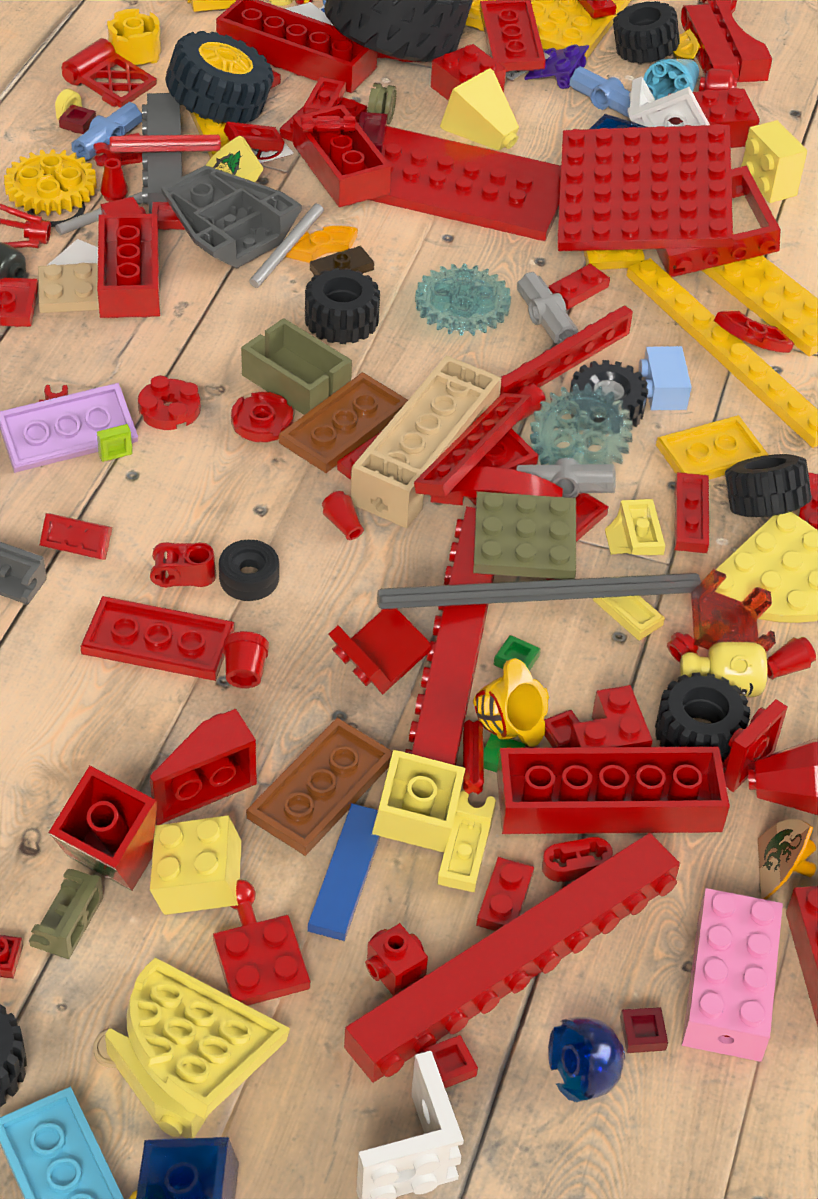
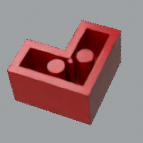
M631 685L596 690L592 712L593 720L572 724L568 748L651 747L653 740Z

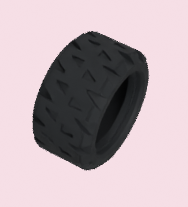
M326 0L324 10L326 17L340 33L366 48L404 60L432 62L433 59L457 50L473 0Z

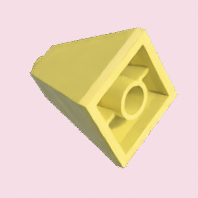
M491 68L452 90L440 124L443 130L498 151L504 147L510 149L515 145L518 140L516 134L519 126Z

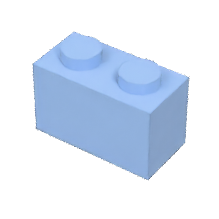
M682 346L646 347L645 357L639 361V372L643 375L644 380L646 379L647 398L649 399L650 409L687 410L692 387Z

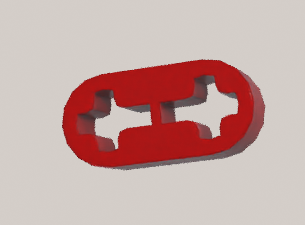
M599 837L557 843L545 850L542 872L548 879L555 882L576 880L611 858L613 850L606 840ZM594 852L597 857H601V860H596L589 853ZM559 859L561 864H565V866L560 867L557 862H553V860Z

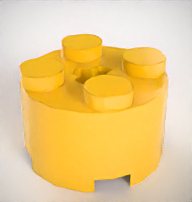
M124 9L114 13L113 20L107 21L108 41L113 45L118 55L134 65L158 62L161 52L160 23L155 14L150 12L148 16L139 14V9Z

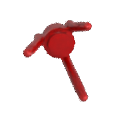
M0 204V210L28 220L23 223L0 218V224L24 229V238H29L28 241L4 242L5 244L13 248L31 247L37 249L40 243L48 244L51 234L50 221L42 220L41 216L31 215Z

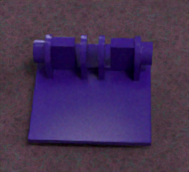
M574 44L565 49L556 50L555 48H549L543 51L550 56L545 59V69L529 71L524 79L555 76L557 84L561 89L569 88L570 78L574 74L575 69L580 66L584 68L586 65L584 54L588 50L589 45L578 46Z

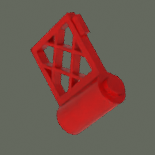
M100 38L64 61L61 66L62 76L68 83L75 86L81 83L101 95L102 100L113 107L118 106L121 108L128 102L134 101L157 83V78L118 55L113 45L104 38ZM115 65H118L125 69V71H116L110 69ZM108 78V82H96L94 79ZM112 79H126L127 83H112ZM130 79H141L144 82L131 83ZM113 91H128V93L120 97Z

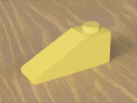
M109 1028L105 1034L107 1054L114 1061L116 1068L153 1120L166 1134L172 1137L182 1136L193 1141L206 1118L203 1119L196 1114L186 1111L183 1105L169 1096L143 1068L135 1055L129 1037Z

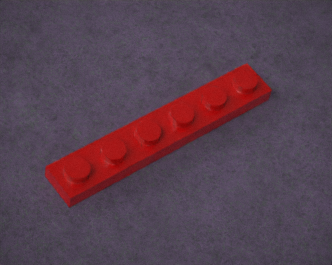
M624 305L614 312L608 313L597 322L589 324L575 335L567 337L553 348L545 350L531 361L523 363L514 371L501 376L500 395L502 393L516 394L521 386H527L529 383L535 384L540 388L630 333L633 311Z
M502 393L414 481L416 494L430 495L432 498L445 497L532 408L531 395Z

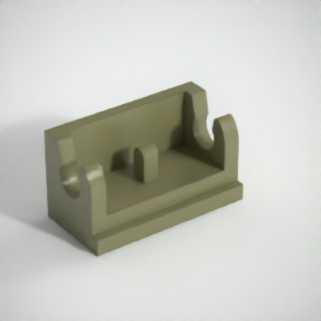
M67 869L63 877L66 879L63 880L59 893L41 924L34 925L31 931L33 934L29 939L31 947L66 959H70L103 900L101 876L95 874L92 876L74 869Z

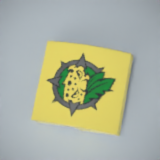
M242 136L234 138L223 146L206 164V166L252 182H256L264 169Z

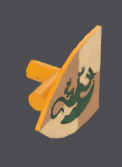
M787 819L778 822L758 838L761 899L767 900L787 881L793 871L807 877H812L815 874L816 864L805 860L816 851V845L809 839L813 830L811 825L802 820Z

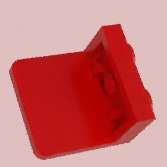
M397 608L382 609L352 638L339 625L328 633L336 644L332 648L333 652L345 665L351 661L356 666L352 672L365 686L372 683L382 695L432 649L431 643Z

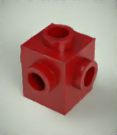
M399 923L389 930H380L370 939L365 964L371 977L375 981L381 980L390 993L395 996L426 976L428 956L424 952L419 938L413 933L409 934Z

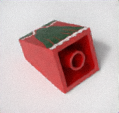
M89 765L48 833L68 857L133 891L152 859L157 801Z

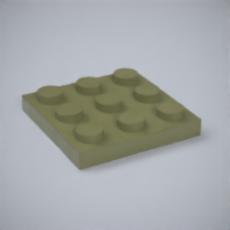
M477 491L473 573L575 579L576 498Z

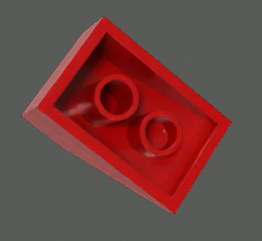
M237 709L216 714L210 719L203 721L150 775L151 798L157 801L156 825L163 824L257 785L256 739Z

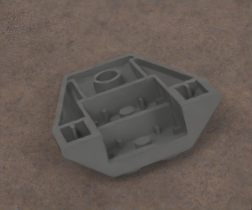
M206 165L161 187L162 194L193 242L214 258L235 268L279 246L302 210L300 203L281 191Z

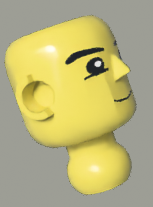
M717 642L709 648L707 657H700L696 653L689 652L683 654L680 661V676L686 675L691 677L692 673H700L701 676H707V673L714 674V678L721 680L723 677L729 680L730 686L736 685L741 690L740 695H745L749 698L757 697L764 692L766 687V652L761 645L753 642Z

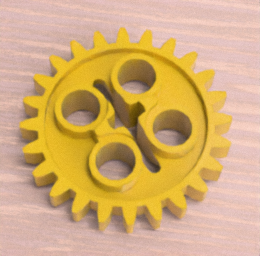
M52 149L50 154H46L43 150H40V155L30 152V158L28 159L20 156V163L12 162V168H7V175H4L5 193L8 195L9 201H15V207L24 206L25 212L34 209L35 215L41 211H45L47 216L51 214V211H56L58 215H61L62 209L72 212V206L82 208V201L90 202V196H94L95 189H97L95 169H92V163H86L85 157L77 159L76 153L68 156L66 155V150H63L60 154H56L55 149Z

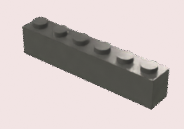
M147 93V104H142L143 136L181 135L180 104L176 102L175 97H172L170 93ZM182 152L142 153L143 204L149 205V214H152L153 202H168L162 194L161 187L182 177Z

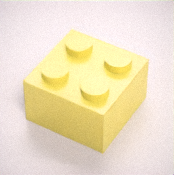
M778 120L750 127L741 167L747 165L760 192L769 203L797 196L807 149Z
M393 749L372 834L444 853L454 823L465 768Z
M229 815L155 826L150 891L164 915L238 905L236 883L240 879L242 841Z

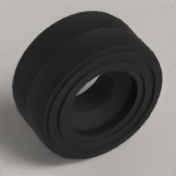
M240 540L227 546L220 555L218 563L219 582L222 589L229 596L242 601H256L269 596L276 589L279 582V558L270 545L258 540ZM244 567L258 569L255 573H242L240 570Z

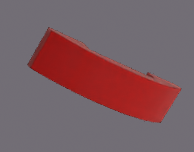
M473 467L445 497H431L430 502L463 506L464 497L477 498V491L562 497L563 488L544 478L517 470L496 467Z

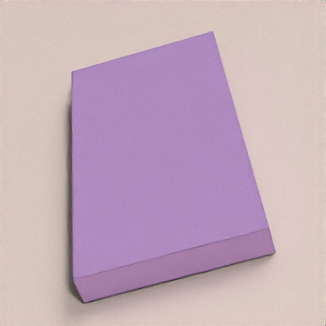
M119 383L0 411V432L14 473L98 452L97 431L128 424L131 430L132 443L138 442V435Z

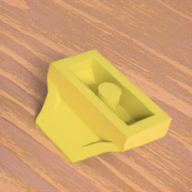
M653 499L621 500L618 515L605 528L610 554L664 555L665 542Z

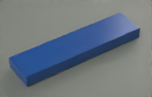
M351 804L308 922V932L345 941L381 838L379 835L372 834L378 810Z

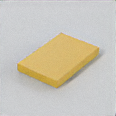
M739 415L657 437L656 447L676 474L679 472L709 475V480L724 476L725 471L738 462L769 455Z

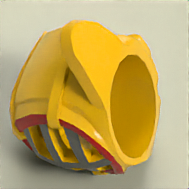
M510 659L504 664L503 676L484 686L475 695L473 704L477 717L483 724V727L496 735L500 740L518 736L528 747H535L542 741L545 734V721L543 719L548 712V690L537 679H532L531 673L521 660Z

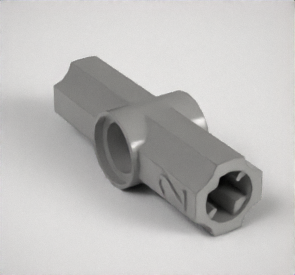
M534 272L526 273L517 282V290L528 305L532 322L535 325L542 324L554 343L559 344L567 337L578 333V328L566 313V305L560 293L553 294L540 276H537Z
M562 458L556 461L554 465L517 466V471L544 478L563 488L562 497L574 498L578 493H615L616 471L614 464H579L572 458Z

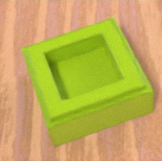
M128 424L97 431L98 453L102 462L133 454L131 430Z

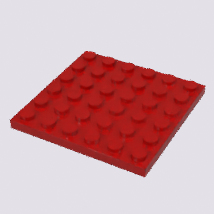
M730 125L563 130L558 251L733 247Z

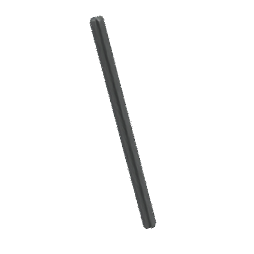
M682 573L381 588L377 592V604L380 609L683 594L699 592L702 583L699 574Z

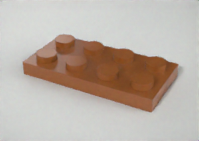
M362 372L279 433V443L324 473H327L337 465L338 460L381 432L408 399Z
M336 718L246 810L247 819L306 856L346 814L351 804H355L388 769L393 751L341 719Z

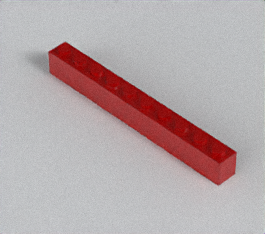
M466 506L464 519H457L455 538H458L459 541L458 543L452 542L449 562H454L453 567H446L444 585L493 583L495 575L473 573L475 507ZM489 604L438 606V610L443 611L442 616H435L433 636H437V641H430L432 649L427 654V661L432 662L431 668L424 667L421 680V688H426L425 694L418 693L415 707V715H420L419 722L412 721L410 727L409 742L414 743L413 749H406L405 753L456 765Z
M648 833L346 1026L344 1048L372 1083L383 1076H393L403 1067L407 1060L416 1054L423 1053L424 1048L435 1045L439 1039L448 1033L451 1035L458 1033L467 1025L471 1018L480 1012L482 1014L490 1012L497 1006L500 999L509 993L516 994L522 991L533 977L541 972L544 974L549 973L560 963L562 958L571 952L574 954L581 952L586 948L590 940L600 933L608 934L619 924L620 920L629 914L637 915L656 896L660 895L663 897L670 893L677 884L676 878L680 862L651 833Z

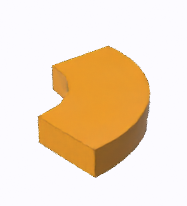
M326 226L323 227V230L315 231L311 234L305 232L285 257L310 263V261L316 260L326 253L342 252L351 249L357 238L358 228Z

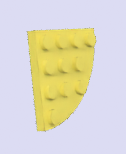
M793 512L772 516L702 582L699 593L734 612L737 608L759 615L758 619L788 623L818 621V530Z
M154 958L147 964L137 977L127 1010L129 1040L143 1068L169 1096L183 1105L186 1111L196 1114L203 1119L287 1041L290 1030L289 1027L157 958Z

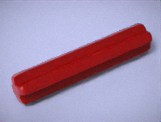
M469 719L464 723L463 768H465L463 789L468 794L474 792L477 795L483 791L484 783L483 724L479 720L473 722Z

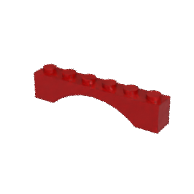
M700 0L703 4L710 5L737 61L739 68L738 82L768 81L772 57L766 44L747 34L736 23L732 13L736 9L737 0Z

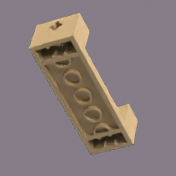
M446 355L352 466L351 498L354 506L404 528H408L423 509L424 494H416L414 481L500 396L502 377Z

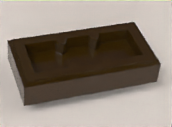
M360 245L310 261V271L314 276L320 275L322 271H332L335 268H339V270L348 268L351 271L358 270L366 273L374 270V261Z

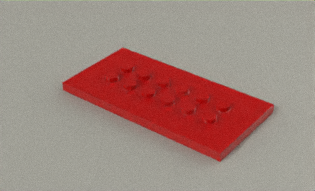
M390 126L386 128L381 154L391 166L390 194L369 199L370 201L546 241L559 212L561 165Z

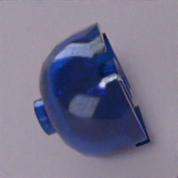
M574 1017L560 1021L562 1025L553 1028L548 1044L551 1071L558 1069L564 1083H556L559 1091L568 1100L576 1103L592 1100L609 1093L621 1078L625 1060V1050L616 1033L606 1023L590 1017Z

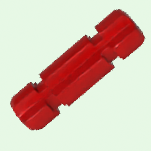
M339 116L301 117V130L303 132H313V130H317V132H340V129H343L344 132H349L356 129V119L354 116H343V118Z

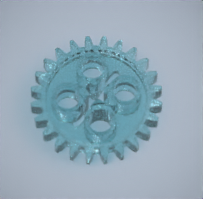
M463 263L462 268H457L455 264H451V269L449 270L444 266H440L439 273L430 270V276L423 275L422 282H418L415 295L416 310L420 311L421 318H427L428 325L437 323L436 330L446 327L448 328V334L458 330L460 336H463L465 331H469L474 336L477 329L487 333V326L496 329L497 322L504 323V317L509 315L511 304L510 288L505 287V280L498 281V274L489 276V269H485L482 272L478 271V265L468 269L466 263Z
M575 383L573 385V392H568L565 387H561L562 395L560 397L551 392V403L540 402L543 412L534 411V419L537 422L530 423L531 432H534L530 434L531 443L535 444L533 450L540 455L539 461L541 465L549 463L548 465H554L556 461L562 458H572L579 464H613V461L622 464L623 456L621 453L629 454V445L627 443L633 441L632 433L629 432L633 430L632 421L628 420L630 418L629 410H622V399L613 402L614 392L611 391L603 396L602 386H599L595 392H592L590 383L586 384L584 391H580ZM569 413L575 415L572 419L568 420L561 418ZM596 417L606 418V420L601 423H596L592 421ZM560 442L570 443L566 448L556 446ZM592 445H599L602 447L600 450L594 452L588 450V448Z

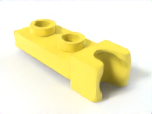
M463 790L459 795L454 823L448 843L446 844L437 884L475 892L494 817L496 799L493 796H489L482 807L474 808L468 803L469 794Z

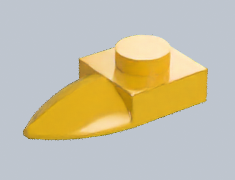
M689 29L679 35L680 44L677 50L673 51L677 59H694L698 49L701 48L696 37Z

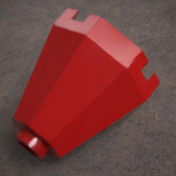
M812 739L755 760V768H748L749 790H756L757 798L818 815V739Z

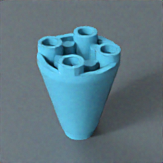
M661 59L650 65L643 79L654 99L658 100L687 87H690L693 92L699 77V67L696 62L689 59Z

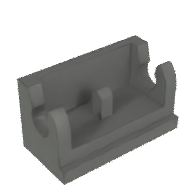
M0 542V595L28 605L47 580L44 557Z

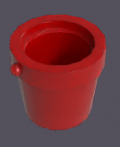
M240 631L234 632L225 638L223 654L225 655L226 680L230 685L247 689L260 684L269 650V642L265 637L254 632Z

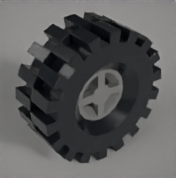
M602 360L600 365L593 361L590 362L589 368L584 364L580 367L579 372L576 371L573 374L568 411L571 410L570 415L573 419L578 418V425L582 427L587 424L588 431L594 432L595 429L601 430L600 434L607 435V431H612L613 435L620 434L621 429L629 432L632 429V425L637 427L640 424V419L642 420L644 417L648 395L646 379L642 380L643 375L639 371L633 373L634 368L630 365L626 368L621 367L622 362L618 361L615 362V365L609 364V360Z

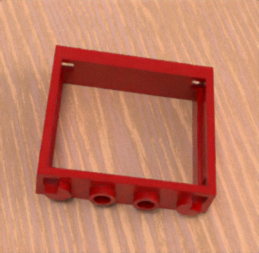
M747 165L731 169L732 198L745 196L761 228L733 234V247L656 249L666 272L671 277L780 251L781 229Z

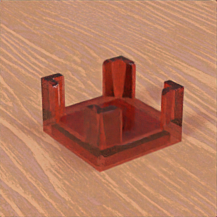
M713 569L691 593L694 645L709 650L717 642H753L761 645L767 653L776 644L775 632L770 630L766 635L763 634L758 638L757 619L771 606V592L756 587L742 602L715 592L726 580V574Z

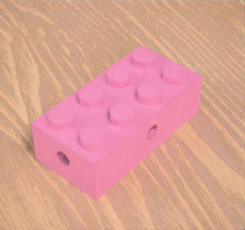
M708 888L705 889L698 915L682 1046L762 1062L771 1032L783 903Z

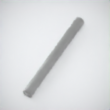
M142 192L129 196L134 197L138 205L143 203ZM101 208L57 224L55 226L56 231L60 235H64L99 221Z
M315 203L251 277L249 282L253 287L258 288L323 213L324 209L320 204Z

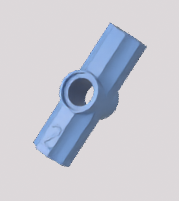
M581 66L575 69L574 74L570 78L569 86L590 97L596 108L604 110L609 107L629 118L630 91L624 88L618 78L610 77L605 79Z
M128 102L107 118L101 115L96 116L90 123L89 130L71 142L72 151L77 154V159L85 157V161H88L96 155L93 148L95 143L103 142L110 145L109 140L111 136H123L141 123L142 113L135 104Z

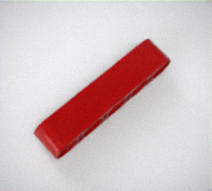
M683 5L681 23L684 31L689 29L692 31L701 47L698 49L696 57L705 77L707 71L713 68L730 70L733 72L734 77L738 78L739 68L737 61L710 5Z

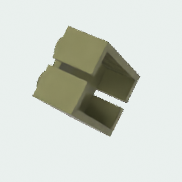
M285 318L265 330V336L260 334L241 347L242 376L267 392L282 396L287 400L289 406H292V408L303 415L350 382L352 378L351 359Z

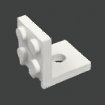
M642 76L632 80V89L629 93L630 107L628 108V115L632 123H636L638 128L710 125L690 87L655 100ZM673 117H678L683 122L678 125H673L668 120Z
M432 1051L415 1055L411 1096L424 1134L360 1151L358 1154L356 1188L359 1199H396L397 1196L412 1192L415 1194H425L434 1190L440 1184L458 1180L459 1175L455 1165L461 1163L458 1145H462L464 1140Z

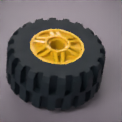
M198 31L196 34L191 32L184 35L175 44L166 72L165 82L172 97H175L176 102L184 105L186 110L191 113L195 112L199 114V117L212 119L216 123L236 122L246 124L258 118L262 113L274 76L270 64L267 63V59L263 55H259L255 48L247 46L245 42L232 39L228 35H219L217 32L206 33L205 31Z

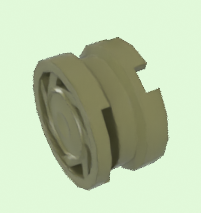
M374 83L373 87H376V89L371 88L368 112L388 114L387 124H390L396 105V86L388 85L387 87H382V84Z

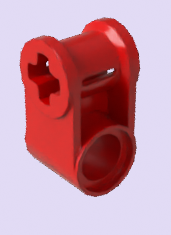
M164 542L157 544L153 548L152 557L155 560V566L151 569L150 579L155 585L160 587H206L215 581L214 550L207 543ZM165 552H167V559L164 556ZM166 571H168L169 574L167 578L165 577Z

